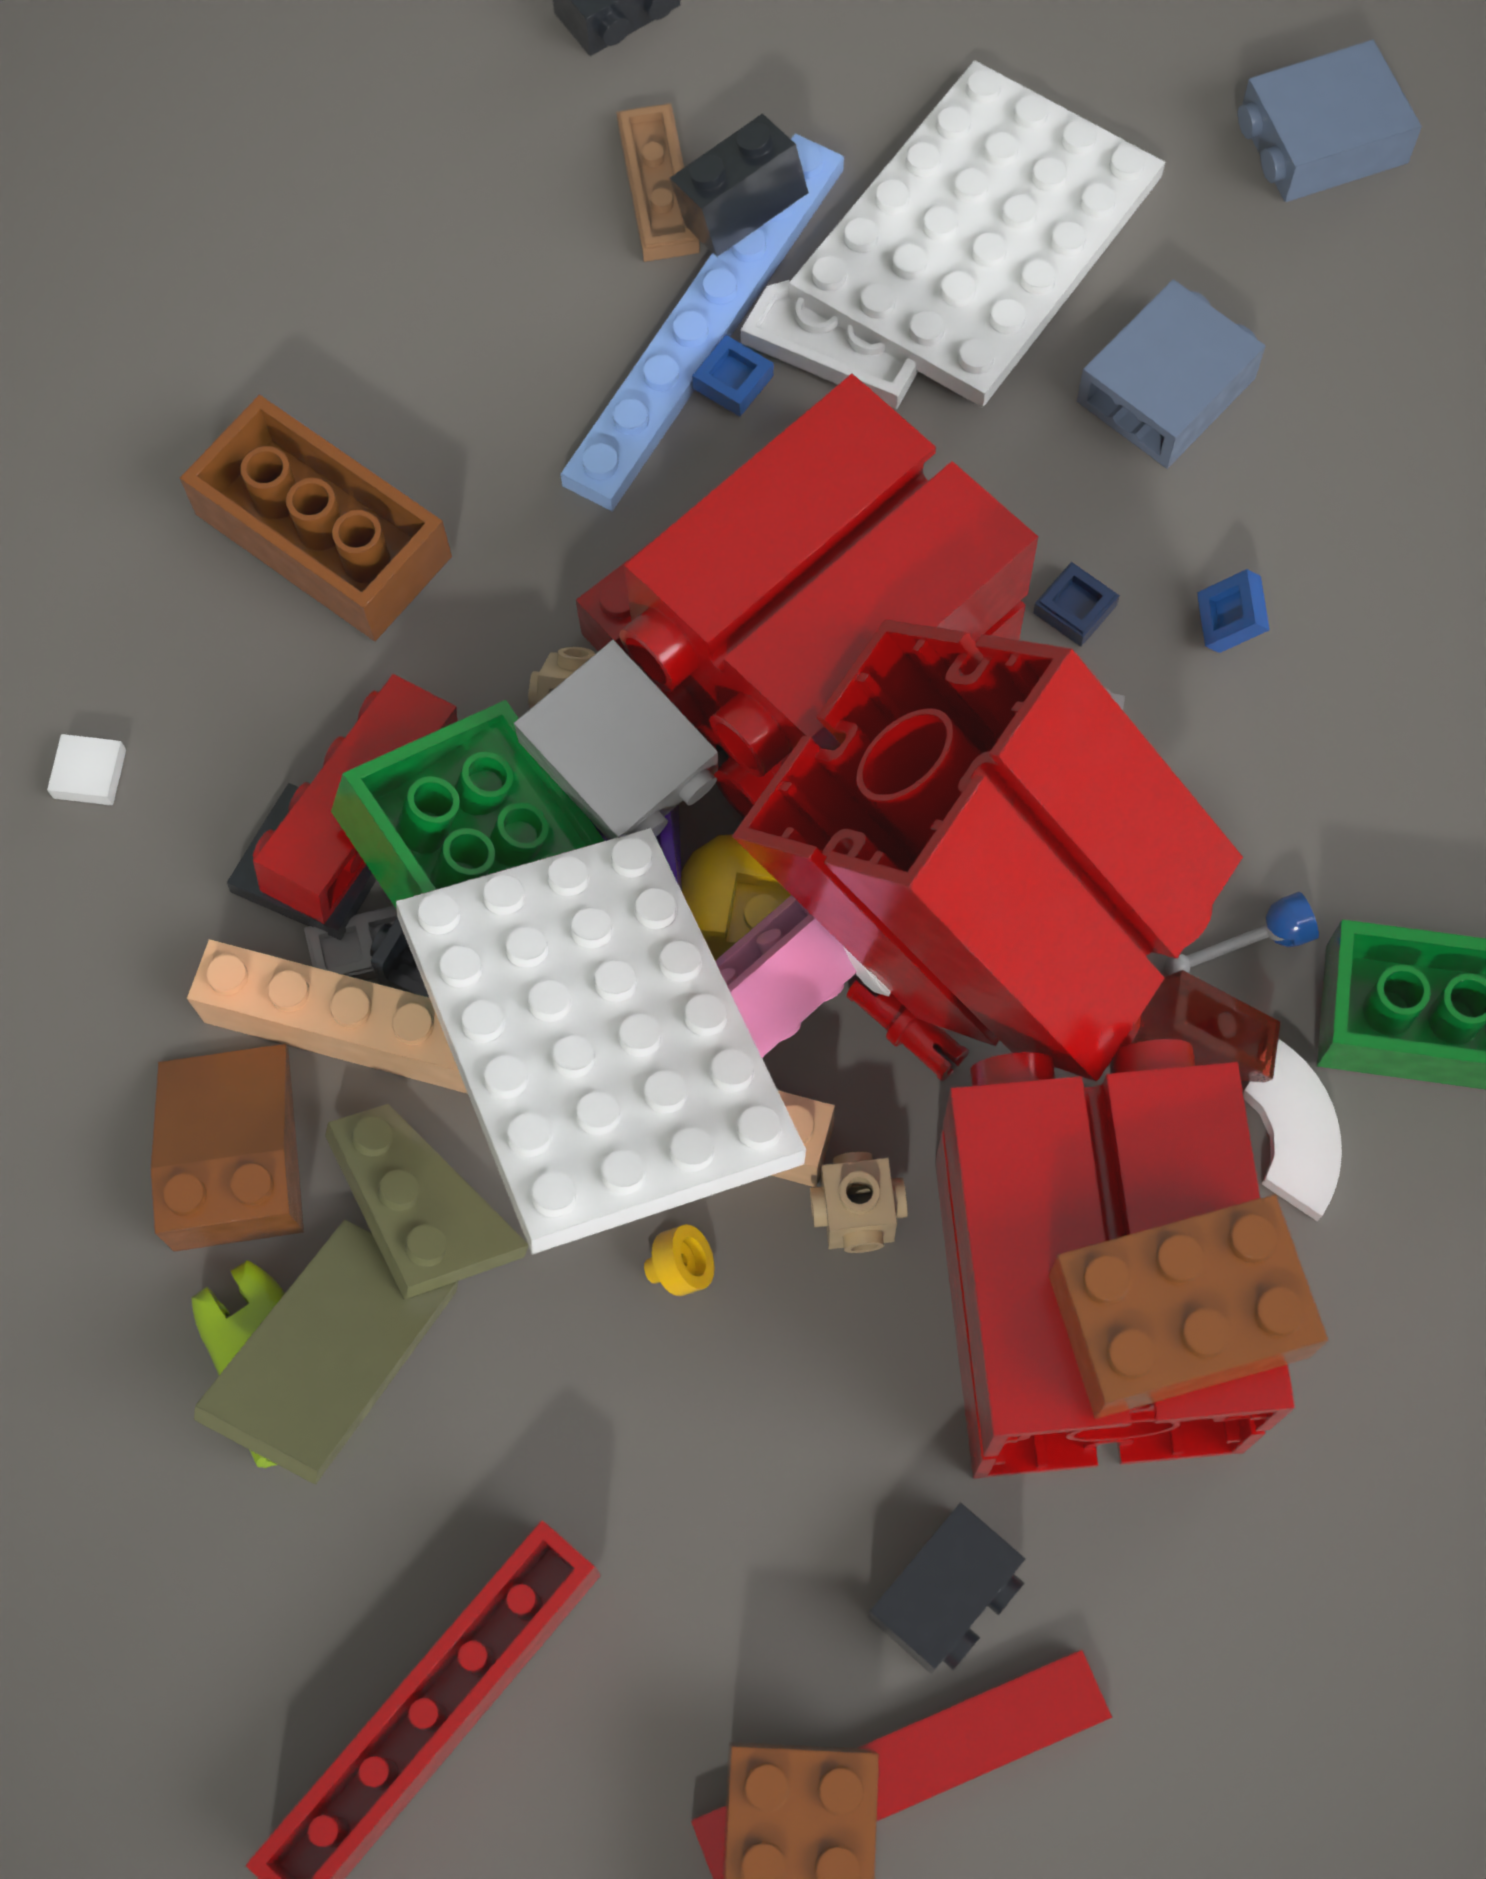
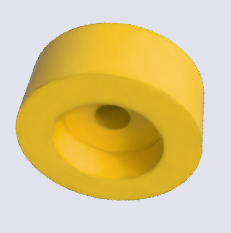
M684 1224L658 1234L652 1245V1257L646 1259L644 1263V1271L648 1280L654 1284L661 1283L668 1292L675 1296H684L705 1289L711 1284L714 1277L715 1266L711 1247L705 1236L696 1227L689 1224Z

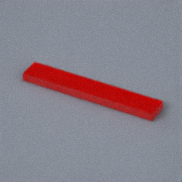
M1083 1650L858 1747L872 1749L879 1754L877 1821L1112 1718ZM726 1805L691 1820L713 1879H723Z

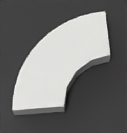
M1279 1039L1245 1088L1243 1097L1259 1113L1270 1137V1164L1262 1185L1318 1222L1332 1199L1339 1178L1342 1157L1339 1123L1333 1103L1317 1074L1299 1054Z

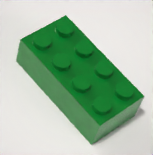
M1342 919L1326 945L1317 1067L1486 1090V938Z

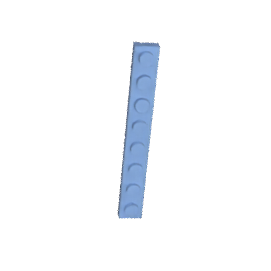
M796 133L793 135L791 140L796 143L809 193L718 257L712 253L561 472L563 487L613 512L695 389H693L692 384L694 372L725 335L732 336L843 172V155Z

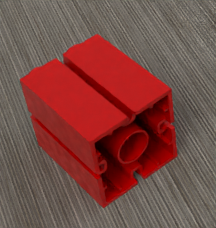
M853 373L624 565L631 622L620 631L621 642L636 665L718 753L724 749L728 754L729 759L718 767V771L713 775L717 778L716 784L721 793L743 818L749 813L802 736L811 737L820 748L835 750L841 745L816 716L885 619L964 631L969 634L975 643L982 634L1016 640L1020 639L1026 604L1021 600L1028 595L1039 536L953 461L928 481L923 474L924 463L936 453V446Z
M885 619L816 716L841 745L835 750L820 748L811 737L802 736L732 837L868 971L872 972L917 1019L996 1046L1001 1041L1013 1053L1037 1052L1047 1054L1053 1058L1055 1068L1098 1082L1118 1049L1130 1045L1136 1037L1141 1023V1014L1164 980V976L1146 956L1150 953H1157L1177 959L1183 949L1192 944L1204 932L1212 916L1214 901L1239 865L1243 856L1072 648L984 634L975 643L969 634L964 631Z
M1177 1039L1149 1040L1119 1048L1109 1063L1111 1074H1106L1103 1083L1098 1086L1084 1087L1082 1076L1056 1078L1054 1061L1051 1056L1037 1052H1016L989 1057L973 1064L970 1067L972 1086L950 1089L943 1123L944 1131L941 1133L935 1167L973 1479L1098 1467L1096 1448L1098 1445L1117 1443L1120 1465L1243 1454L1266 1434L1265 1430H1271L1295 1408L1289 1367L1286 1364L1095 1419L1049 1278V1273L1057 1255L1260 1199L1238 1062L1195 1066L1191 1043Z

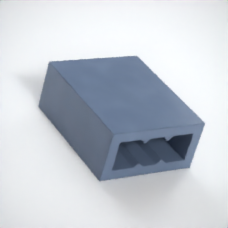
M1374 39L1249 78L1243 104L1238 109L1240 129L1245 138L1252 139L1261 156V166L1266 179L1270 183L1275 182L1284 202L1409 163L1422 127Z
M1173 279L1083 369L1077 402L1168 469L1256 378L1266 345L1257 340L1250 329L1241 324H1235L1214 309L1203 295L1195 291H1189Z

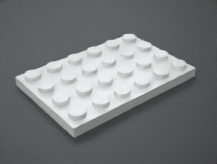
M974 60L789 282L788 298L797 302L798 298L801 297L804 299V307L827 320L833 316L837 317L838 326L847 330L848 324L853 326L854 335L870 344H877L879 342L885 344V353L903 363L908 357L917 363V371L983 408L1161 179L1165 161Z
M651 828L396 901L398 920L532 1254L804 1165L806 1148Z

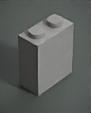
M614 640L610 641L514 722L519 743L608 840L649 828L652 829L655 837L658 836L668 823L664 816L683 800L687 805L694 804L717 781L713 774L718 771V751Z

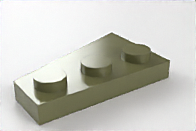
M389 1104L328 1122L325 1137L404 1300L525 1257L529 1247L528 1243Z

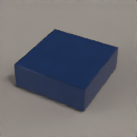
M1071 562L1035 602L1033 614L1082 647L1117 606L1120 595Z

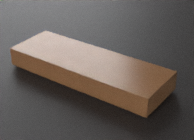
M671 103L617 111L618 129L644 262L700 253L699 239L685 226L670 181L671 176L684 168Z

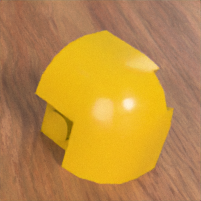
M733 834L718 835L695 850L681 872L682 893L715 961L791 896L732 837Z

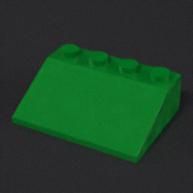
M506 700L342 774L331 812L395 908L396 901L604 842V839L590 819L519 743L514 722L519 718Z

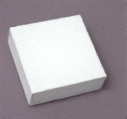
M61 734L47 789L53 799L113 805L126 753L124 745L121 741Z

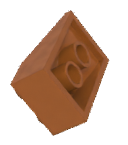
M286 1044L158 1062L151 1157L155 1234L174 1252L304 1233L289 1049Z

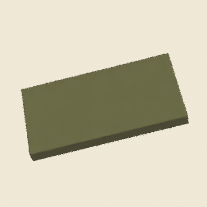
M344 1220L197 1402L194 1420L316 1485L456 1294L459 1281L404 1300L373 1234Z

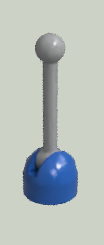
M1298 891L1280 898L1270 906L1266 914L1264 926L1187 956L1180 954L1177 959L1168 957L1165 961V970L1172 978H1183L1189 973L1191 967L1268 937L1276 944L1285 947L1300 946L1319 938V930L1314 913L1305 896Z

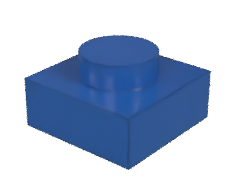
M725 335L692 375L693 389L741 417L774 376V363L730 336Z
M1245 569L1197 592L1205 647L1221 653L1270 630L1260 575Z

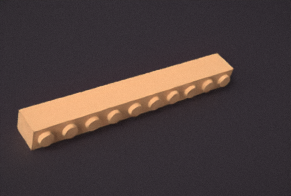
M209 939L187 996L188 1001L204 1023L468 1094L429 997ZM778 1090L806 1148L804 1165L771 1176L817 1187L834 1127L835 1105Z

